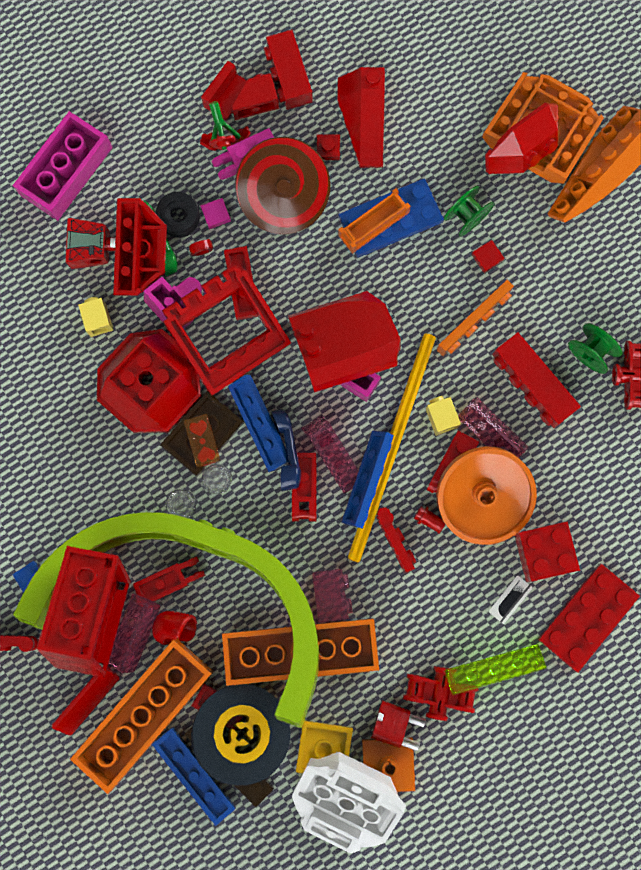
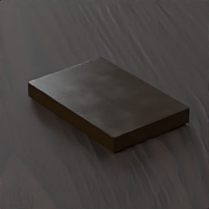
M207 391L164 439L160 446L198 477L212 461L209 459L205 463L199 461L198 455L203 447L214 450L217 455L244 424V421ZM203 420L207 423V429L203 435L199 436L192 433L190 425L192 423L198 424L199 421ZM205 439L206 443L202 445L200 440Z

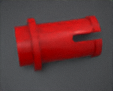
M420 506L414 516L417 524L422 523L440 534L446 525L443 519L429 511V507L426 506L424 508Z

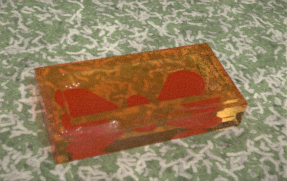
M204 414L184 420L197 468L220 462V455L208 415Z

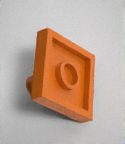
M362 739L363 764L391 777L397 792L415 791L414 751L404 746H401L399 749L374 739Z

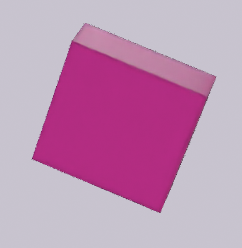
M223 198L200 206L209 230L231 222Z

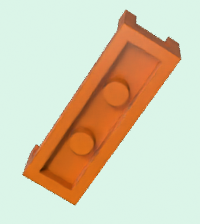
M397 188L392 190L391 195L348 226L338 229V236L352 254L409 214L411 206L408 203L405 204L401 199Z

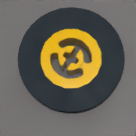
M231 685L218 690L202 704L193 721L191 741L195 757L207 774L225 784L250 785L266 779L278 769L289 748L290 724L276 718L275 712L279 701L271 693L254 685ZM235 716L246 717V722H240L233 726L237 730L245 729L244 736L248 740L253 739V725L258 730L256 745L245 754L236 753L235 747L245 746L249 743L244 739L237 740L238 734L233 729H230L228 732L229 743L226 744L223 739V730L227 721Z

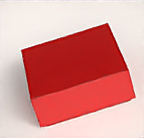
M492 240L471 254L484 274L505 260Z

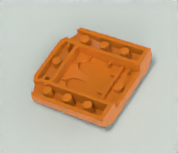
M523 72L484 131L482 138L493 149L497 141L509 128L543 103L557 104L558 146L553 153L545 156L528 170L551 183L564 184L604 117L602 114L599 116L593 109V102L590 98L549 75L541 74L540 77L527 76L528 73Z

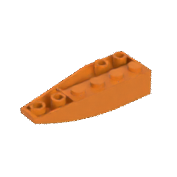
M623 106L608 124L601 129L549 210V217L562 222L571 220L606 197L640 166L641 109Z

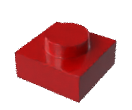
M317 134V153L323 160H340V134Z

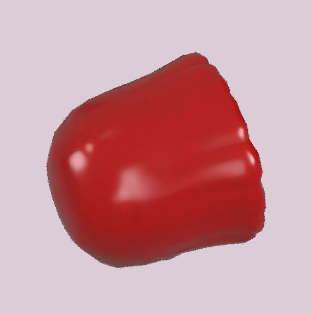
M168 610L161 612L157 615L152 625V634L155 641L163 645H169L173 640L177 639L189 642L194 638L197 630L196 617L192 614Z

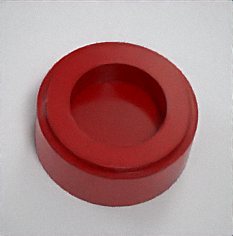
M205 239L189 245L188 248L191 256H201L211 252L213 245L210 239Z

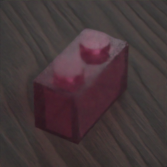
M342 569L312 572L318 622L349 619L348 614L353 613L351 598L346 599L345 589L349 588L348 574H343Z

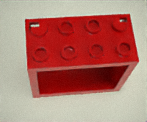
M66 546L36 649L55 668L105 678L131 582L118 555ZM119 582L125 583L124 590L118 589Z

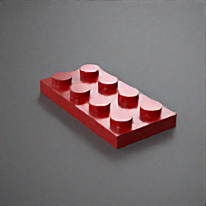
M600 563L537 640L576 673H579L638 600L640 595Z

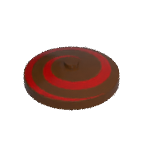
M274 137L258 143L243 157L236 173L235 192L242 212L255 226L274 234H292L306 229L321 216L330 195V177L323 159L310 145L295 138Z

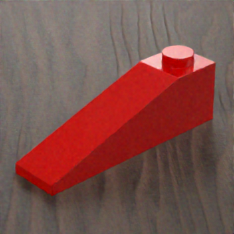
M361 67L338 78L337 102L341 109L345 126L348 129L360 168H383L385 67Z

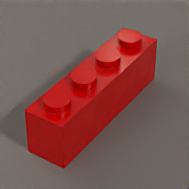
M519 332L499 346L492 354L496 366L501 370L504 369L509 374V380L512 385L524 392L525 400L531 407L535 406L541 413L540 418L546 425H551L555 428L581 407Z

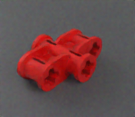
M626 341L624 345V367L614 364L612 369L613 385L618 386L620 383H625L624 406L626 410H631L632 407L641 408V344L632 343L631 341Z
M434 666V679L407 673L406 678L409 680L403 699L430 704L429 712H426L425 717L448 721V716H446L447 708L475 713L473 705L475 693L478 692L479 687L453 683L452 677L453 674H456V670Z

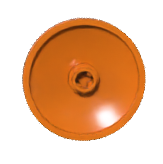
M497 447L474 448L457 456L444 470L437 487V506L446 526L459 538L474 544L489 545L510 539L528 523L536 505V484L529 468L513 453Z

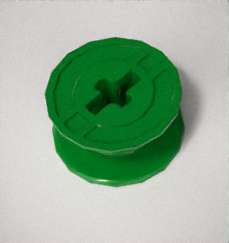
M478 185L461 196L444 216L445 221L457 216L465 224L459 232L460 237L475 228L495 205V202L492 201L481 207L474 199L480 189Z
M585 323L582 328L588 338L586 342L570 340L568 347L573 355L585 366L597 373L605 374L608 372V368L602 358L606 354L612 357H620L623 354L622 349L606 331L591 323Z

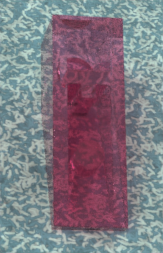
M321 415L301 429L345 494L353 489L358 469L330 423Z

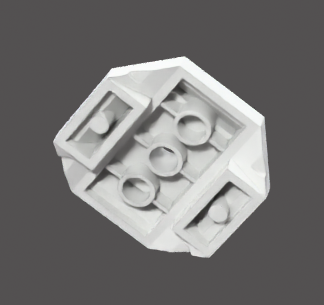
M341 752L320 759L310 758L292 794L295 807L301 816L300 821L304 831L348 853L360 851L363 847H373L385 843L404 814L406 804L399 798L391 777Z

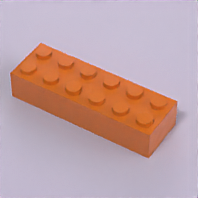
M374 618L315 624L319 646V670L317 677L379 671ZM292 626L222 634L226 686L288 680L293 660L294 642Z
M178 639L173 640L70 760L103 791L109 794L210 678L214 671Z

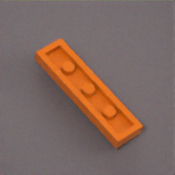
M507 279L438 345L437 351L442 356L447 352L453 354L461 346L459 341L464 336L467 338L472 336L477 331L478 327L476 325L481 320L486 322L495 313L493 309L498 304L503 306L512 297L510 292L514 285Z

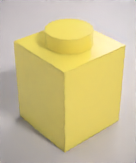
M91 297L78 305L85 330L90 337L114 331L107 305L102 298Z
M439 396L429 401L430 404L427 405L425 410L435 436L457 429L461 425L451 397L444 399L443 396Z

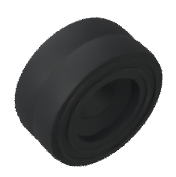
M171 192L162 197L158 202L156 214L167 225V234L176 238L186 237L196 230L200 221V213L195 200L191 196L183 192ZM177 209L183 210L185 213L184 217L181 220H174L171 217L173 211Z

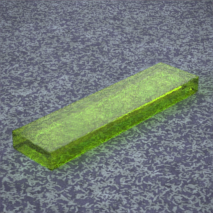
M539 644L452 667L446 669L445 674L453 696L538 672L547 667Z

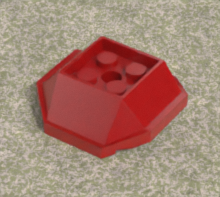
M163 329L130 333L97 369V401L133 433H170L202 397L200 378L176 341ZM144 376H153V381L149 385H142Z

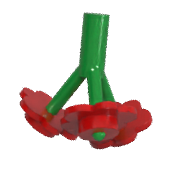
M218 101L209 103L215 124L213 133L208 135L202 134L200 139L202 146L212 151L225 150L231 144L233 145L249 138L251 132L247 126L235 131L223 120ZM223 127L232 135L224 136Z

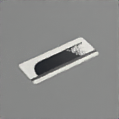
M516 576L489 610V613L502 624H505L532 590V586L520 576Z

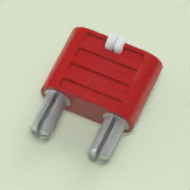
M382 700L371 739L399 749L401 746L418 751L420 743L404 736L408 722L424 727L426 719L410 714L411 710Z

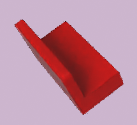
M230 61L225 63L201 96L204 108L210 112L209 103L218 101L224 121H227L232 115V105L247 82L246 79L237 74L236 65Z

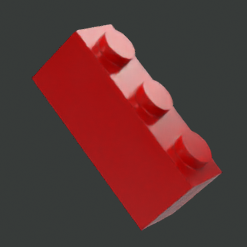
M293 30L267 36V46L263 47L266 60H271L273 66L270 68L273 82L277 81L279 88L276 89L279 102H284L286 110L313 103V92Z

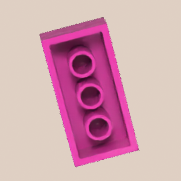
M68 111L12 186L21 197L58 221L113 147L108 136Z

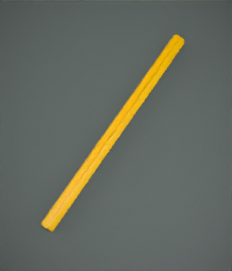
M425 333L418 349L390 434L394 435L391 449L384 463V470L379 478L376 494L368 511V518L364 523L363 529L357 528L348 555V559L351 561H361L436 337L431 334Z

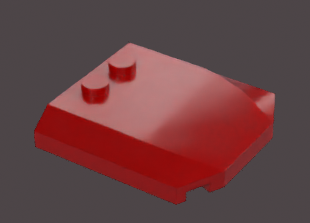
M368 291L288 316L314 392L398 365V353L401 349L400 336L386 304Z

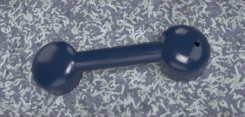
M273 410L271 415L279 434H284L289 465L281 467V491L283 492L299 487L301 469L291 419L285 410Z

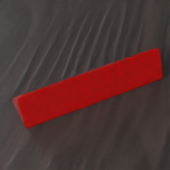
M109 667L107 668L105 678L93 676L54 721L52 728L66 735H72L119 681L120 677Z

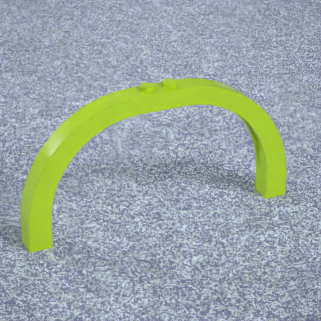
M142 512L113 517L80 531L57 548L40 566L24 591L13 614L20 622L42 630L66 546L104 553L114 547L134 541L149 539L175 541L245 566L264 579L281 599L291 621L294 645L291 671L275 712L276 718L302 728L316 688L319 670L318 636L312 611L298 582L290 571L264 548L235 535L236 533L231 529L222 527V529L215 528L210 522L202 519L198 522L173 514Z

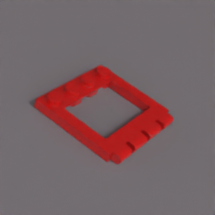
M236 264L221 272L225 280L224 283L217 275L202 284L201 288L205 295H202L196 288L180 298L185 308L182 309L176 301L162 310L166 317L163 323L211 396L291 344L290 339L245 269L240 271ZM242 289L267 330L219 362L208 367L182 326Z

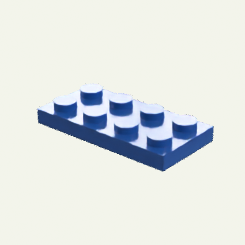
M425 178L397 189L399 191L398 195L405 204L408 203L411 206L409 214L355 252L357 258L443 223L444 218ZM392 192L339 213V219L343 228L387 198Z

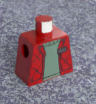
M68 218L65 262L71 269L107 264L109 262V251H115L116 237H110V231L105 224Z

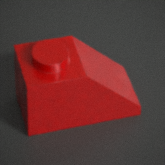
M271 73L257 74L247 80L232 105L235 120L279 109L278 96Z

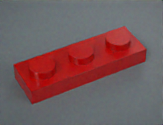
M247 246L224 250L227 269L236 264L240 271L245 269L253 281ZM242 289L232 294L236 320L259 317Z

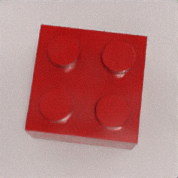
M568 521L519 532L514 535L526 582L580 571Z

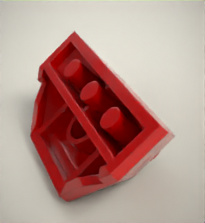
M545 102L509 128L497 141L493 150L490 149L485 154L486 172L488 174L524 173L529 168L534 167L545 156L553 153L558 146V105Z
M117 198L113 295L138 296L165 274L167 225L141 198Z

